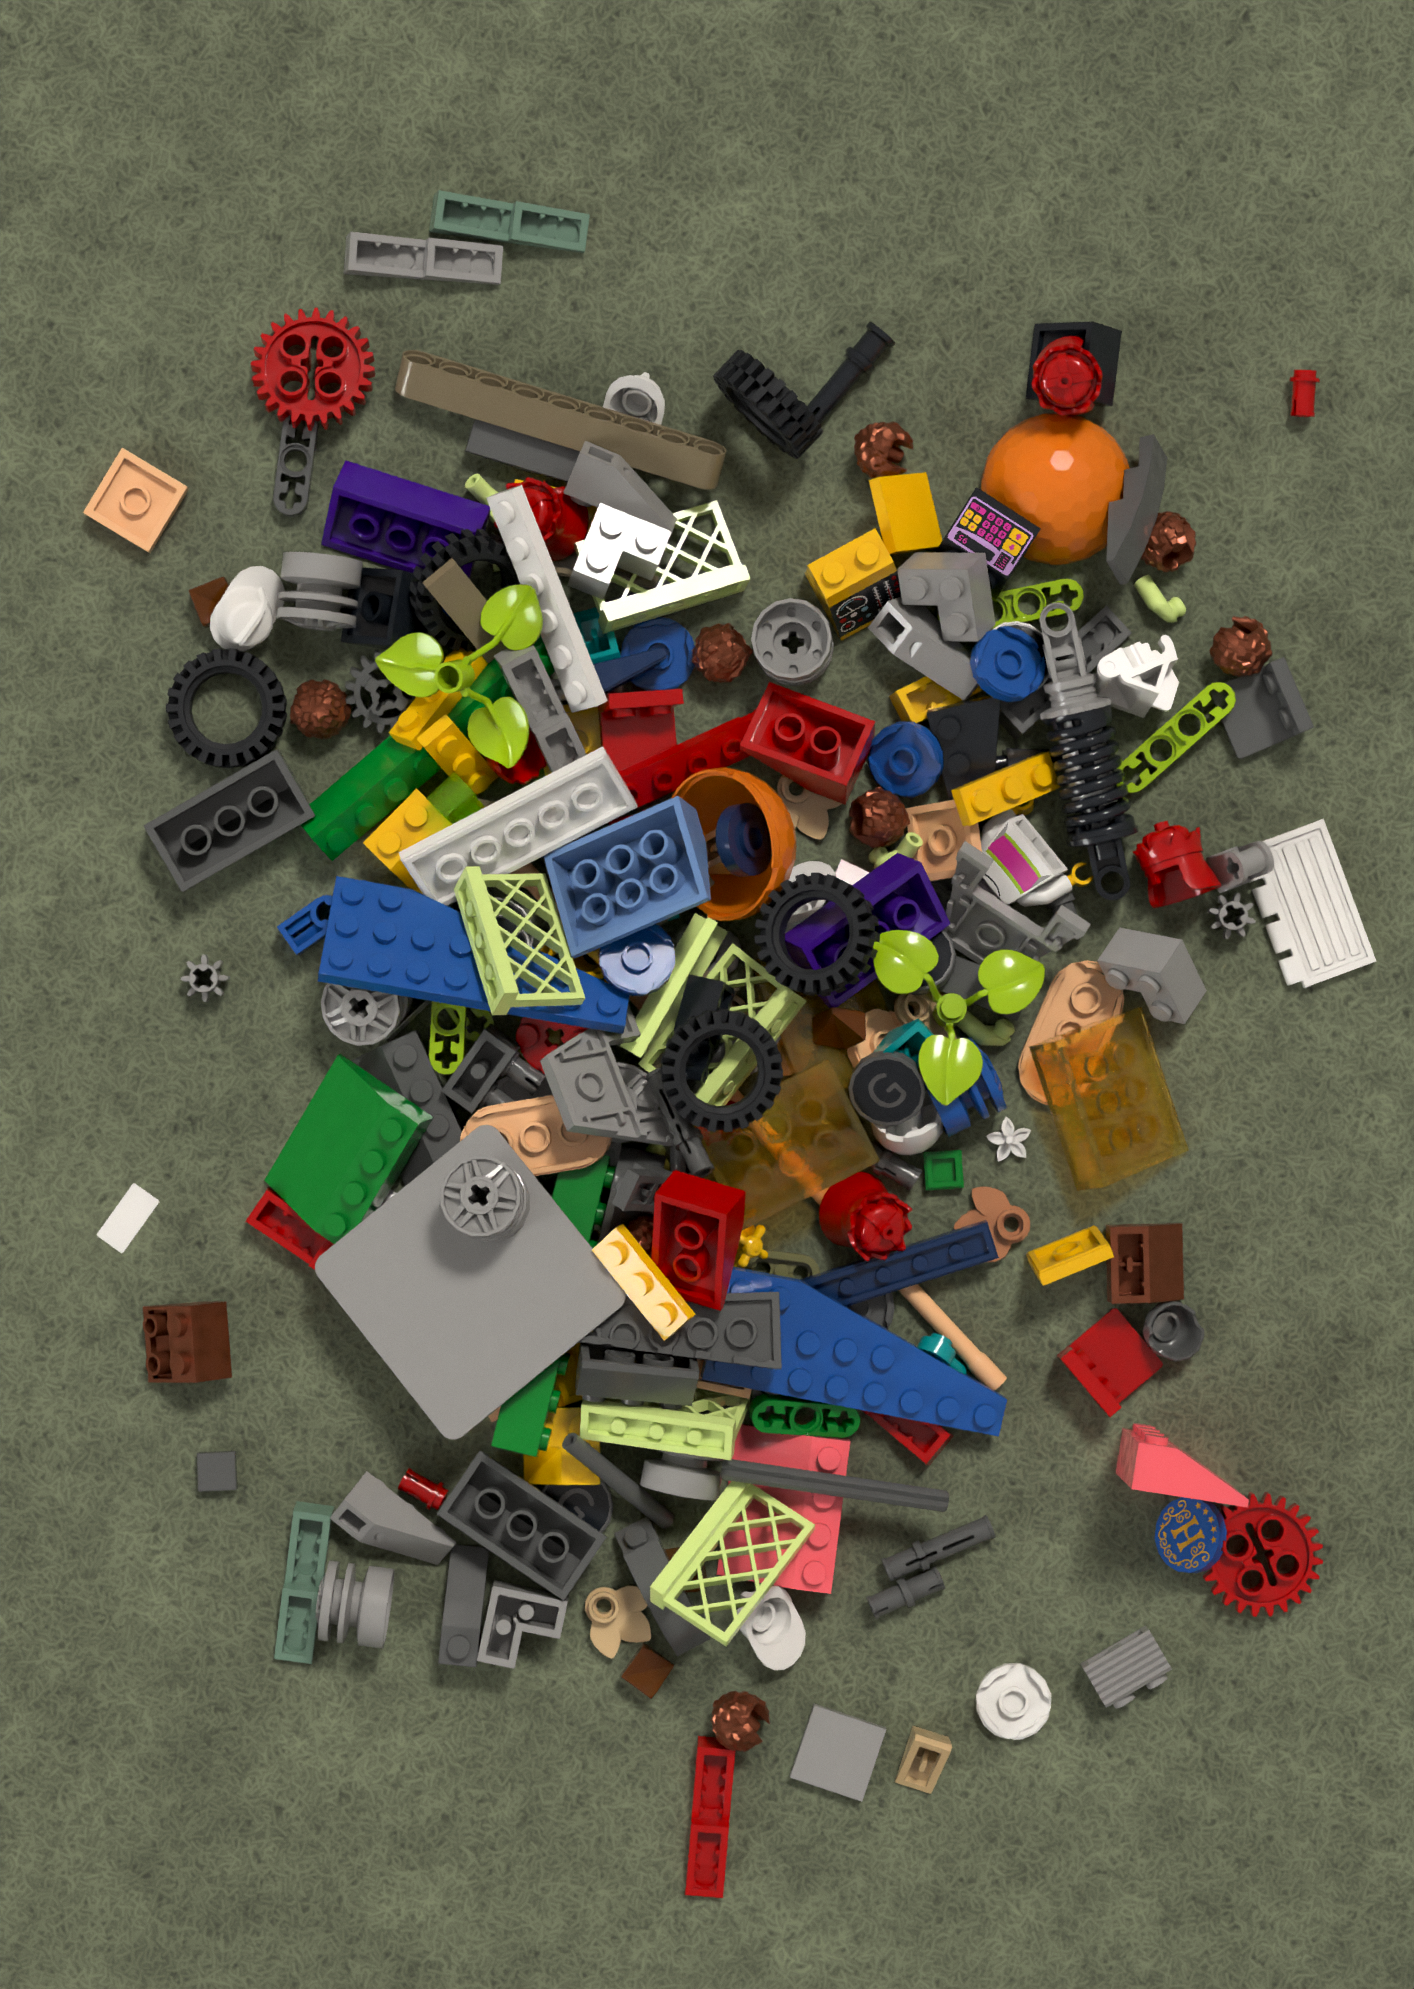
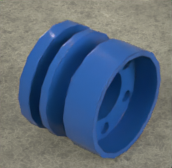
M972 1037L968 1038L970 1041H972V1042L976 1045V1043H975V1041L972 1039ZM979 1047L978 1049L983 1059V1068L978 1080L949 1105L944 1106L939 1103L926 1087L948 1138L971 1127L967 1112L968 1108L973 1106L984 1120L989 1118V1113L984 1103L985 1100L989 1099L998 1113L1007 1108L1003 1098L1000 1079L987 1054Z

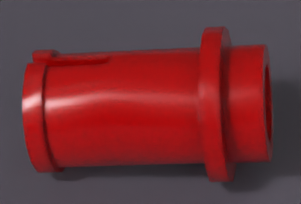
M1294 370L1293 377L1289 378V381L1293 382L1290 416L1315 417L1316 383H1320V379L1316 378L1317 371Z
M411 1468L406 1471V1475L403 1476L398 1486L399 1491H403L427 1504L426 1509L428 1510L434 1508L438 1511L449 1490L443 1488L444 1483L436 1484L414 1472Z

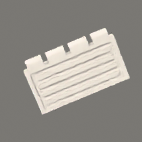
M1324 819L1264 840L1263 842L1267 844L1272 852L1274 867L1270 873L1251 879L1252 882L1263 878L1265 883L1263 886L1252 889L1262 918L1273 914L1277 915L1278 921L1267 924L1265 927L1275 954L1290 950V957L1278 961L1287 986L1301 981L1303 988L1376 962Z

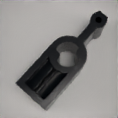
M689 974L674 1030L679 1025L682 1026L687 1022V1019L691 1016L702 1014V1011H717L719 1009H728L730 1011L735 989L723 981ZM723 1035L708 1037L695 1046L686 1062V1079L705 1083L712 1053L720 1045Z

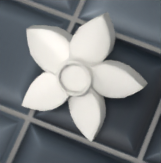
M1005 1117L1001 1126L1002 1133L993 1132L986 1136L991 1143L1000 1145L997 1150L998 1162L1006 1159L1011 1151L1017 1157L1026 1158L1025 1147L1020 1142L1028 1138L1031 1130L1020 1128L1014 1131L1013 1123L1009 1118Z

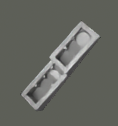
M350 232L346 236L344 274L500 285L503 246L438 238L422 240Z
M533 645L522 650H510L507 648L495 654L494 657L515 700L523 707L527 714L529 728L551 772L587 755L569 716L559 700L536 648Z

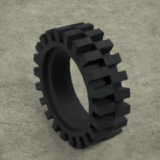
M737 350L713 375L718 388L725 393L724 396L727 400L734 404L733 407L742 413L750 424L752 423L756 426L757 431L762 435H766L768 441L773 445L776 444L781 451L786 452L789 456H794L795 459L800 458L823 434L822 426L816 421L817 418L807 410L808 407L804 402L797 399L796 393L793 390L790 391L785 386L786 383L784 381L778 380L773 371L769 368L766 369L762 362L754 359L749 353Z
M469 529L461 530L460 540L451 533L445 536L449 544L445 548L439 541L434 543L432 547L437 554L433 558L426 552L420 559L426 567L423 569L416 566L413 575L419 582H410V590L415 595L410 597L411 605L416 609L414 610L416 617L439 643L444 646L448 644L451 649L459 651L460 646L466 652L474 651L475 646L452 618L443 612L442 606L422 582L452 558L459 567L475 561H487L499 567L502 577L501 590L508 586L520 584L504 541L498 534L491 532L489 535L484 529H476L475 536Z
M221 648L212 649V652L209 653L203 652L197 655V658L193 661H188L183 665L184 669L180 674L177 672L173 678L175 682L172 688L169 687L167 694L169 701L166 704V712L169 716V720H167L169 727L175 735L174 738L189 755L210 766L233 768L250 765L249 763L261 759L268 750L271 751L276 745V740L278 737H281L284 731L283 725L287 719V700L281 682L270 667L250 653L231 648L229 650H222ZM227 673L241 675L248 679L260 694L262 715L259 724L252 734L244 740L230 744L213 742L207 739L194 723L192 703L195 694L200 686L211 677Z
M811 873V876H806L805 874L797 875L794 882L789 880L782 882L780 885L783 889L780 892L773 890L768 895L772 899L770 904L766 905L763 903L759 910L764 913L762 920L756 919L755 927L760 929V935L754 936L755 944L761 947V951L757 952L758 957L766 963L764 968L770 975L776 978L777 982L794 991L809 996L818 994L823 997L831 996L832 991L841 993L847 990L845 985L848 983L855 985L860 981L858 974L861 971L867 973L871 967L867 964L869 958L875 959L878 950L874 949L873 945L874 942L880 941V934L875 931V926L879 925L878 918L872 915L871 911L874 908L869 901L865 900V895L844 880L830 874L826 876L821 873ZM816 900H829L841 907L847 917L850 934L847 947L838 960L825 968L817 970L801 968L792 960L785 945V931L788 921L793 913L804 904Z
M728 1009L702 1011L700 1015L691 1016L687 1019V1022L682 1026L679 1025L674 1030L675 1033L671 1039H668L665 1045V1052L662 1054L661 1080L670 1103L684 1119H687L697 1127L706 1128L707 1131L716 1132V1130H723L724 1132H733V1129H744L754 1120H760L763 1117L762 1114L767 1109H771L774 1105V1099L776 1095H779L781 1089L780 1082L781 1078L783 1079L782 1058L773 1037L757 1020L739 1011L734 1012ZM714 1035H730L741 1039L753 1050L757 1060V1079L752 1090L737 1103L727 1106H715L700 1100L690 1090L686 1080V1062L691 1051L698 1043Z

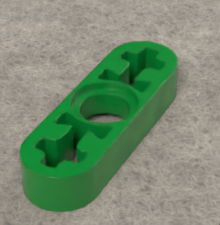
M759 1395L750 1403L748 1411L755 1428L764 1433L845 1438L854 1434L860 1425V1416L856 1409L786 1395ZM767 1406H771L774 1413L786 1414L787 1422L784 1423L785 1421L782 1416L777 1414H771L767 1421H763L759 1413L765 1412ZM803 1407L812 1408L814 1410V1417L811 1422L801 1425L794 1421L795 1414L799 1409ZM822 1409H824L828 1417H840L841 1411H845L850 1419H844L842 1425L838 1426L833 1418L823 1417Z

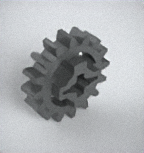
M378 649L374 650V658L381 654ZM363 655L360 657L363 667L361 669L357 667L350 668V673L355 677V681H345V688L353 691L352 694L347 695L346 704L357 705L353 708L351 714L354 718L362 714L364 715L363 727L367 728L372 722L377 723L378 733H382L385 725L390 724L392 729L399 716L407 710L416 697H410L392 684L394 695L386 694L379 701L380 692L378 687L386 688L392 682L383 673L375 674L372 672L379 668L375 659L369 661ZM361 685L371 693L368 706L364 704L361 698ZM393 708L400 710L394 714L382 715L384 710Z

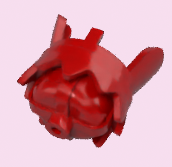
M1065 336L1054 340L1041 351L1033 364L1032 389L1039 398L1040 406L1045 409H1051L1059 415L1075 416L1091 411L1095 406L1093 402L1100 394L1102 370L1095 357L1089 351L1081 348L1083 340L1080 337Z
M527 477L521 483L506 484V490L522 485L551 560L558 561L574 553L575 542L584 540L589 523L587 507L575 503L569 495L564 494L563 492L566 487L552 488L545 481L542 482ZM495 521L494 526L498 529V526Z
M1168 821L1154 824L1155 832L1146 834L1142 839V843L1136 845V851H1133L1141 871H1144L1145 878H1148V898L1153 908L1185 901L1222 886L1204 860L1200 827H1197L1196 831L1189 832L1185 826H1169Z
M854 1172L842 1176L828 1188L820 1204L819 1222L823 1233L832 1243L853 1248L866 1261H869L871 1257L886 1260L891 1251H904L906 1249L904 1235L912 1230V1225L907 1216L912 1211V1208L901 1201L897 1195L888 1193L884 1184L874 1175L865 1172Z

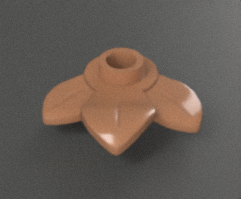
M991 1187L973 1188L972 1199L976 1209L962 1215L955 1223L954 1230L987 1220L999 1257L988 1262H996L1007 1255L1013 1243L1022 1241L1028 1235L1030 1219L1022 1208L1010 1205L1002 1191ZM1009 1217H1014L1018 1221L1017 1229L1012 1232L1004 1228V1221Z

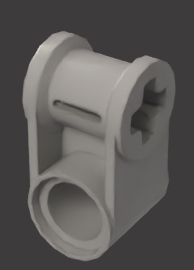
M1255 841L1241 847L1236 846L1206 857L1209 867L1222 885L1218 888L1219 893L1249 883L1251 879L1270 873L1274 867L1272 852L1263 841Z

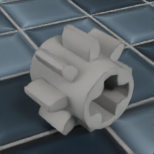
M1235 893L1231 902H1227L1223 895L1217 896L1220 903L1218 909L1210 908L1207 910L1210 914L1215 915L1216 922L1210 925V929L1218 927L1224 929L1223 939H1228L1232 930H1236L1240 937L1246 936L1243 926L1256 922L1253 918L1248 917L1247 911L1253 907V903L1245 905L1240 903V893ZM1227 906L1230 910L1238 909L1240 915L1236 917L1238 923L1236 926L1233 922L1225 923L1223 917L1227 915V910L1225 909Z
M203 954L201 964L199 965L191 961L186 962L191 971L189 976H183L181 980L190 982L192 986L187 993L188 996L195 995L197 991L202 992L203 1002H208L210 992L214 991L220 996L224 995L223 990L219 986L221 981L229 980L230 976L220 974L218 969L223 965L222 960L215 962L214 965H209L208 956ZM211 969L213 972L210 977L213 982L212 986L202 985L199 987L197 984L200 981V977L197 975L198 971L208 972Z

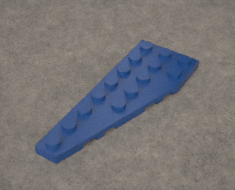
M336 876L318 982L491 1011L461 912L413 889ZM511 946L506 949L508 957L522 966L527 957ZM539 951V953L555 964L559 963V959ZM533 961L526 968L544 981L550 974ZM576 968L585 995L582 1005L510 1007L507 1014L623 1034L629 996L615 990L609 983ZM520 977L516 981L520 994L535 993L538 990ZM554 977L549 983L561 993L570 992L569 986L557 977Z
M733 1267L727 1293L779 1292L782 1370L704 1360L701 1371L702 1380L999 1436L1007 1403L1005 1396L970 1376L959 1372L935 1356H931L915 1347L914 1344L865 1316L859 1315L800 1279Z

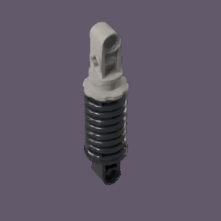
M1053 602L1043 608L1039 618L1044 640L1042 645L1049 678H1052L1051 682L1043 685L1045 693H1048L1050 696L1051 708L1040 713V719H1043L1045 725H1053L1054 730L1046 734L1047 740L1050 742L1059 741L1060 744L1051 747L1049 752L1054 758H1063L1053 762L1052 765L1054 771L1066 772L1056 777V784L1058 786H1069V788L1061 789L1058 793L1061 800L1071 799L1072 801L1062 805V812L1065 815L1080 813V815L1066 817L1064 820L1068 834L1066 842L1068 847L1087 846L1098 893L1107 900H1118L1126 895L1130 887L1121 839L1139 832L1138 826L1135 825L1134 817L1125 813L1130 809L1131 801L1124 797L1128 792V787L1120 783L1125 778V772L1117 769L1122 764V758L1115 754L1119 750V744L1111 740L1115 737L1116 730L1112 726H1107L1113 719L1110 706L1112 701L1111 698H1100L1097 696L1096 687L1094 686L1095 682H1098L1096 674L1086 673L1087 666L1080 636L1078 637L1072 610L1064 603ZM1052 609H1062L1068 615V623L1060 631L1051 630L1046 625V616ZM1074 654V657L1056 660L1057 657ZM1111 871L1118 872L1123 877L1121 888L1114 892L1106 891L1101 886L1102 877Z

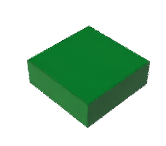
M962 1150L923 1152L925 1190L964 1188Z

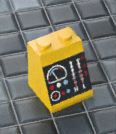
M876 528L807 565L805 576L841 641L868 627L887 601L901 597L899 578L894 561Z

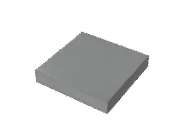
M814 1703L790 1773V1778L862 1802L887 1730L886 1727Z

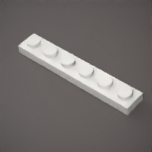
M522 485L487 497L486 499L520 584L531 585L536 591L543 617L541 637L571 712L603 704L608 700Z

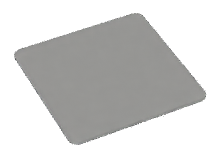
M491 1125L477 1127L320 1255L315 1263V1272L318 1278L440 1433L452 1440L460 1439L619 1310L626 1300V1293L593 1253V1248L501 1133ZM471 1156H491L505 1162L525 1180L530 1193V1211L524 1225L512 1237L500 1242H480L456 1230L445 1218L440 1205V1188L447 1172L457 1162ZM479 1189L477 1191L479 1198L474 1203L478 1202L483 1206L488 1203L486 1196L490 1192Z

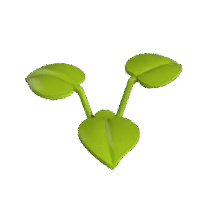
M526 584L508 586L489 598L481 612L480 622L482 628L489 634L495 635V637L471 655L465 656L463 660L458 659L442 663L444 654L440 644L432 636L421 632L403 636L375 658L377 666L387 679L411 696L428 697L436 694L439 690L444 693L460 691L463 697H470L483 703L485 707L476 709L470 716L467 728L469 739L478 752L489 759L499 762L506 768L515 766L526 749L529 737L527 714L523 707L511 697H502L492 704L488 697L472 691L470 686L474 682L475 673L471 664L497 646L500 641L510 650H522L530 647L537 641L542 631L543 617L535 589L531 585Z
M892 930L881 933L880 941L874 942L873 948L878 950L875 959L873 958L874 970L881 984L896 994H909L919 989L924 979L931 991L932 1000L936 1003L933 1008L934 1020L938 1025L944 1027L948 1033V1038L942 1035L929 1036L921 1045L918 1055V1065L926 1087L939 1103L947 1106L974 1085L983 1068V1059L978 1047L969 1039H955L953 1027L958 1025L965 1017L967 1007L988 995L989 1006L994 1012L1005 1015L1019 1012L1026 1008L1039 993L1044 981L1045 968L1042 963L1020 952L998 950L989 954L979 967L978 980L985 989L978 991L967 999H963L960 995L954 993L941 996L933 978L928 974V972L935 968L939 960L937 950L932 942L919 933L907 930Z

